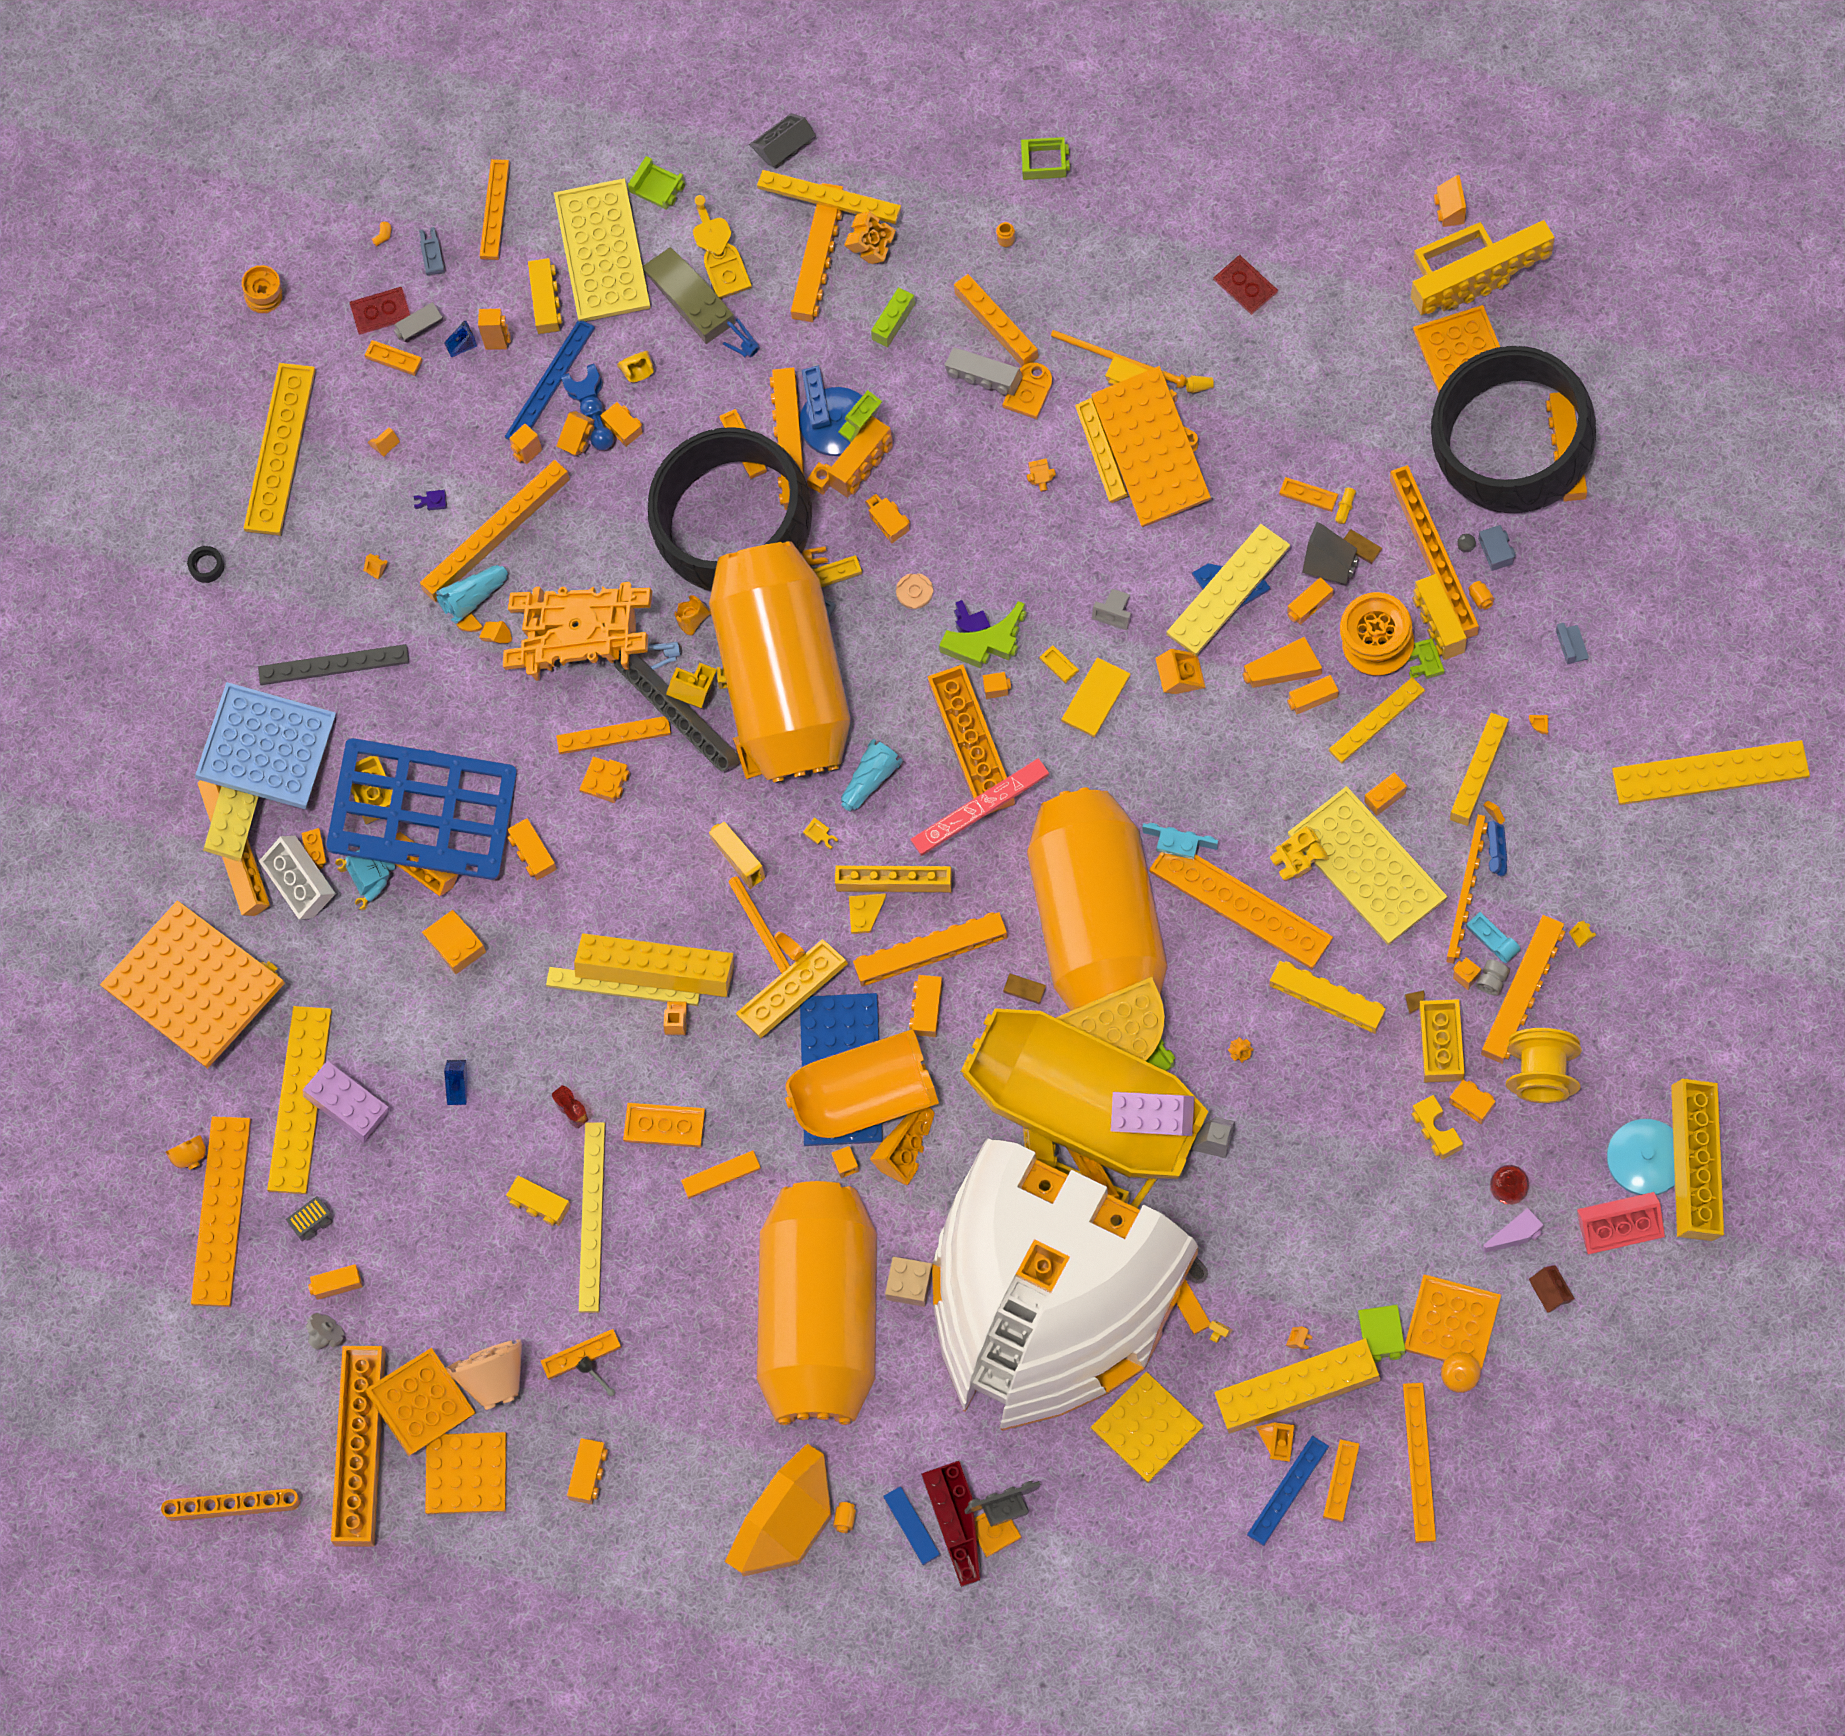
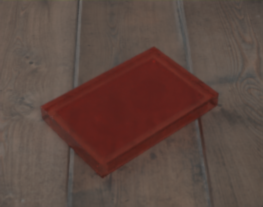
M1241 255L1237 256L1213 277V280L1251 315L1278 293V289Z
M402 286L349 302L359 335L395 325L410 315Z

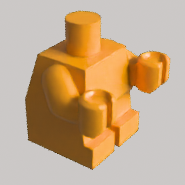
M1047 458L1028 462L1030 474L1026 475L1027 481L1032 485H1039L1040 492L1047 491L1046 484L1056 476L1055 469L1048 468Z

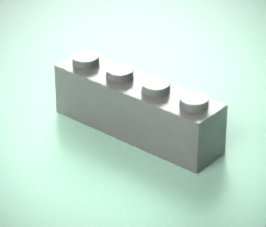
M953 347L944 365L950 377L955 379L961 378L970 384L976 383L985 389L991 388L1004 395H1014L1023 378L1018 367Z

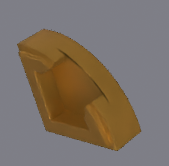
M1424 990L1405 994L1409 1014L1419 1009L1420 1001H1424Z

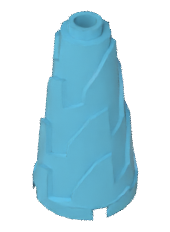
M491 566L476 575L473 574L460 582L457 581L446 588L443 587L436 592L438 594L436 598L444 613H452L454 616L450 620L458 623L476 609L477 605L488 598L489 594L503 585L508 573L503 566Z
M872 739L867 745L868 748L862 756L852 780L841 796V806L849 812L856 810V808L858 809L869 795L896 768H899L903 762L902 758H899L897 761L898 754L883 743L878 742L875 745V739Z

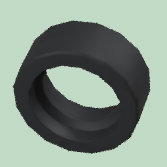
M211 546L197 547L188 557L187 565L190 574L201 583H210L217 580L224 571V561L221 554ZM202 556H213L217 562L215 568L207 573H199L195 568L196 561Z

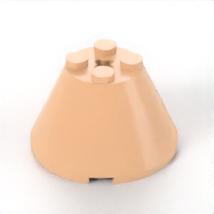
M517 1339L515 1344L510 1340L469 1355V1359L458 1360L446 1368L447 1373L481 1406H484L485 1410L495 1407L500 1401H503V1403L514 1400V1397L518 1396L522 1353L521 1339Z

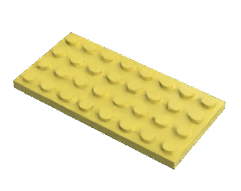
M625 178L554 192L578 321L586 322L650 309Z
M1347 786L1288 831L1289 837H1292L1306 826L1314 830L1321 842L1320 844L1329 857L1328 860L1316 859L1314 864L1387 945H1390L1447 900V895Z

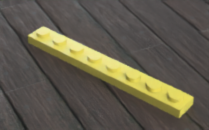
M549 967L546 986L551 988L661 1002L687 1001V1005L698 1006L700 998L698 993L575 977V970Z

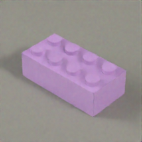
M329 1061L322 1066L303 1089L304 1098L363 1143L388 1114V1106Z
M1113 1092L1111 1131L1192 1136L1194 1096Z

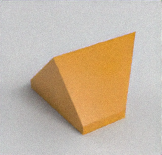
M1269 1423L1255 1426L1270 1453V1459L1290 1462L1294 1425Z

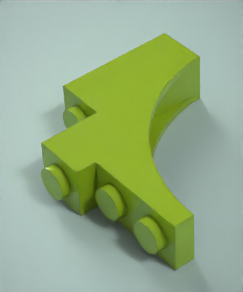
M1018 601L1013 610L1002 621L985 630L971 633L946 630L939 644L940 653L980 669L983 663H988L990 654L1010 661L1011 656H1015L1019 648L1016 636L1019 632L1018 625L1020 621L1023 622L1027 615L1025 603Z

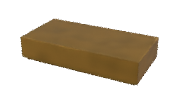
M1352 529L1344 537V540L1357 548L1356 555L1370 564L1375 561L1382 551V547Z
M1009 973L1003 993L1040 1004L1046 985Z

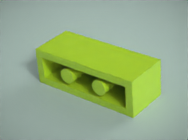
M899 287L897 288L871 329L873 341L887 348L889 347L915 306L913 294Z

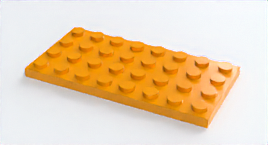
M1160 366L1091 394L1142 527L1212 499Z

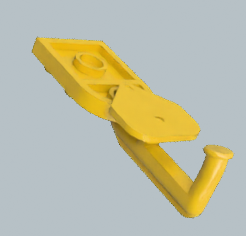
M702 195L696 196L695 203L702 223L695 226L693 236L697 246L706 250L704 266L714 292L720 299L751 289L752 285L740 254L733 245L728 243L731 237V230L727 221L723 218L710 220L704 205L705 197Z

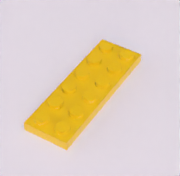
M822 939L737 1011L736 1015L761 1039L848 963Z

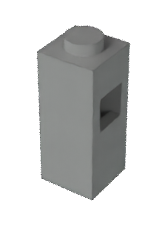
M432 302L397 322L394 326L396 328L394 333L399 340L402 338L405 342L441 321L442 316Z

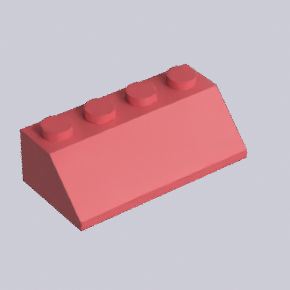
M1654 1192L1577 1209L1579 1226L1587 1254L1665 1237L1660 1202Z

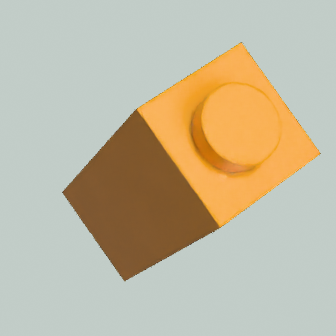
M1319 578L1288 605L1287 615L1289 619L1294 623L1297 621L1301 625L1333 597L1334 589L1322 578Z
M1329 675L1290 691L1287 703L1290 710H1294L1297 715L1338 698L1339 690L1332 676Z
M356 1264L311 1276V1283L308 1284L310 1294L314 1295L317 1300L363 1287Z

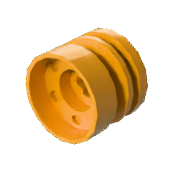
M257 265L244 273L242 290L247 306L257 313L274 311L282 301V288L277 272L271 267Z

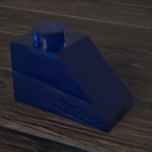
M447 1060L444 1069L447 1105H466L468 1076L466 1060Z

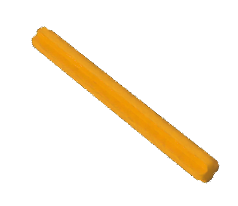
M732 877L729 880V885L778 969L783 973L790 967L788 961L739 877Z

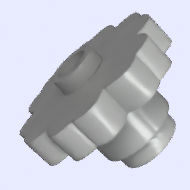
M315 1313L307 1320L308 1343L313 1348L319 1350L327 1344L335 1347L343 1340L344 1332L342 1327L337 1325L336 1321L329 1316Z

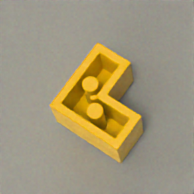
M700 662L694 674L676 667L666 695L702 708L717 669Z

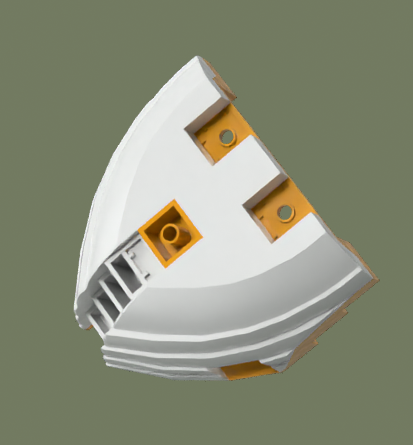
M985 1140L954 1199L944 1228L940 1233L938 1248L932 1263L933 1309L942 1357L963 1411L966 1412L976 1391H979L1005 1404L1000 1424L1001 1430L1004 1431L1062 1416L1109 1394L1145 1370L1162 1337V1328L1180 1296V1287L1198 1254V1246L1195 1240L1162 1213L1145 1205L1139 1210L1110 1196L1106 1186L1073 1170L1067 1175L1036 1160V1153L1028 1148L1007 1141ZM1048 1182L1051 1187L1047 1191H1042L1039 1188L1040 1184ZM1120 1217L1122 1219L1121 1225L1114 1226L1111 1223L1112 1218Z

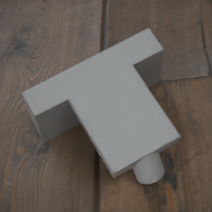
M1112 589L1105 604L1095 602L1092 619L1127 630L1130 624L1131 613L1123 609L1130 594Z

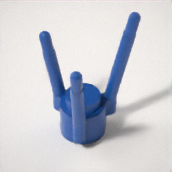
M737 318L736 322L748 338L728 321L727 324L743 340L741 344L742 350L726 342H723V345L740 353L744 358L746 356L753 357L760 349L759 343L754 340L740 319Z

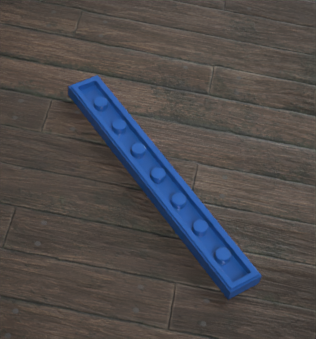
M585 321L576 322L506 433V439L509 440L524 424L531 429L533 428L562 382L561 376L567 374L593 333L595 326Z

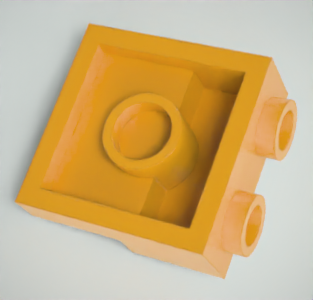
M593 756L579 791L615 803L617 798L620 799L622 796L624 781L627 782L629 779L630 771L628 765L611 759L606 761Z

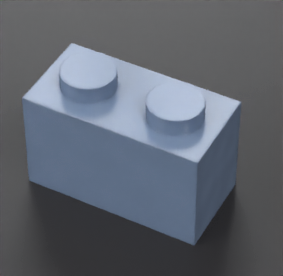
M1501 525L1479 532L1478 539L1491 571L1513 564L1514 557H1516L1515 551L1512 546L1509 547L1507 542L1509 541L1506 530H1502Z

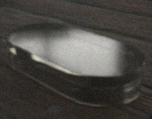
M1196 1256L1187 1277L1194 1284H1202L1207 1280L1208 1270Z

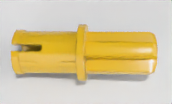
M1345 488L1342 500L1338 503L1339 508L1335 517V521L1338 524L1346 522L1349 511L1353 508L1352 502L1356 494V490L1353 488Z

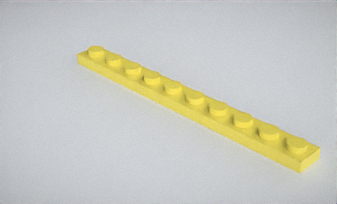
M605 1122L585 1123L579 1313H599Z

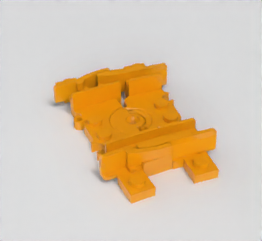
M622 582L619 589H605L602 586V590L598 594H596L594 587H591L589 590H571L570 592L566 587H560L558 590L559 594H556L554 591L544 592L541 587H534L532 594L531 592L510 593L508 611L510 613L524 612L522 631L528 639L522 640L521 648L504 650L503 668L505 670L526 667V673L532 675L538 681L540 680V669L547 668L549 671H552L554 662L557 659H560V663L564 666L567 662L581 661L587 658L591 663H596L598 661L597 655H600L602 658L606 657L610 663H614V660L619 659V651H621V665L626 670L629 669L630 654L648 652V634L646 632L636 633L634 608H651L653 594L651 588H632L630 582ZM575 623H579L577 627H573Z

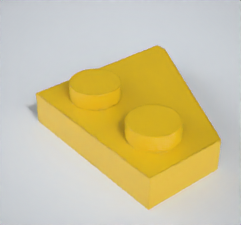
M886 893L849 896L851 934L871 933L875 920L878 918L880 909L886 900Z

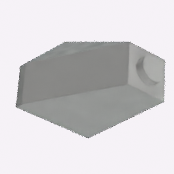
M1215 1117L1204 1123L1197 1133L1190 1150L1226 1158L1235 1121Z

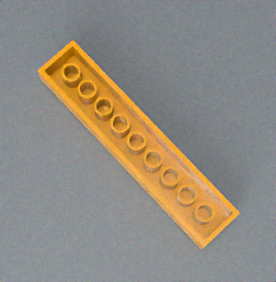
M342 1346L331 1542L334 1546L374 1547L382 1416L365 1392V1389L384 1378L386 1352L382 1346Z

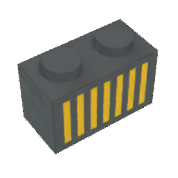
M316 1196L286 1218V1221L303 1242L305 1239L306 1241L312 1239L316 1234L315 1232L320 1228L328 1227L333 1216L319 1197Z

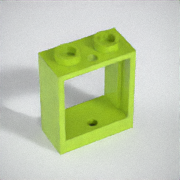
M1064 137L1021 140L1023 180L1067 178L1066 171H1070L1069 160H1066L1065 155H1069V145L1065 144ZM1061 150V167L1030 169V151Z

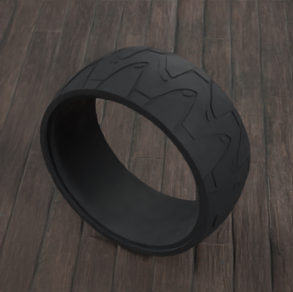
M1527 346L1497 347L1471 357L1448 377L1449 379L1445 381L1437 396L1433 409L1431 437L1439 467L1446 479L1461 495L1472 503L1491 511L1510 514L1525 513L1553 504L1569 493L1580 481L1594 452L1596 417L1592 401L1584 384L1563 361L1537 348ZM1530 381L1549 386L1565 396L1578 412L1575 435L1561 457L1549 467L1536 474L1518 479L1486 477L1464 466L1450 450L1451 432L1458 415L1468 402L1490 387L1505 382Z
M715 428V430H707L685 440L673 449L660 464L661 466L657 469L649 490V528L661 556L683 579L710 592L712 591L717 561L695 558L681 551L673 544L671 532L673 513L681 495L696 478L706 471L732 462H754L776 470L788 480L790 496L786 515L778 530L764 545L790 541L802 554L811 530V496L806 479L799 466L779 444L758 432L744 428Z

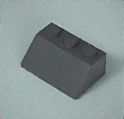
M790 113L749 145L767 165L774 167L782 164L783 159L787 156L795 154L799 147L810 143L815 133L805 117Z

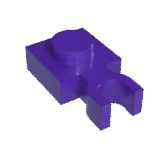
M445 490L426 491V497L414 496V501L421 500V503L414 504L415 509H420L424 506H427L428 511L446 509Z

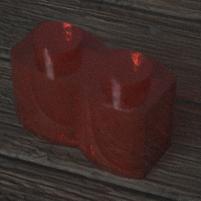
M562 1085L552 1093L556 1107L560 1112L566 1114L572 1126L579 1129L589 1121L585 1107L574 1098L572 1091L568 1087Z

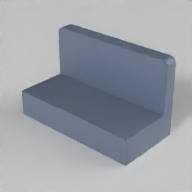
M1565 623L1557 624L1556 634L1567 665L1587 660L1589 656L1578 625L1566 628Z

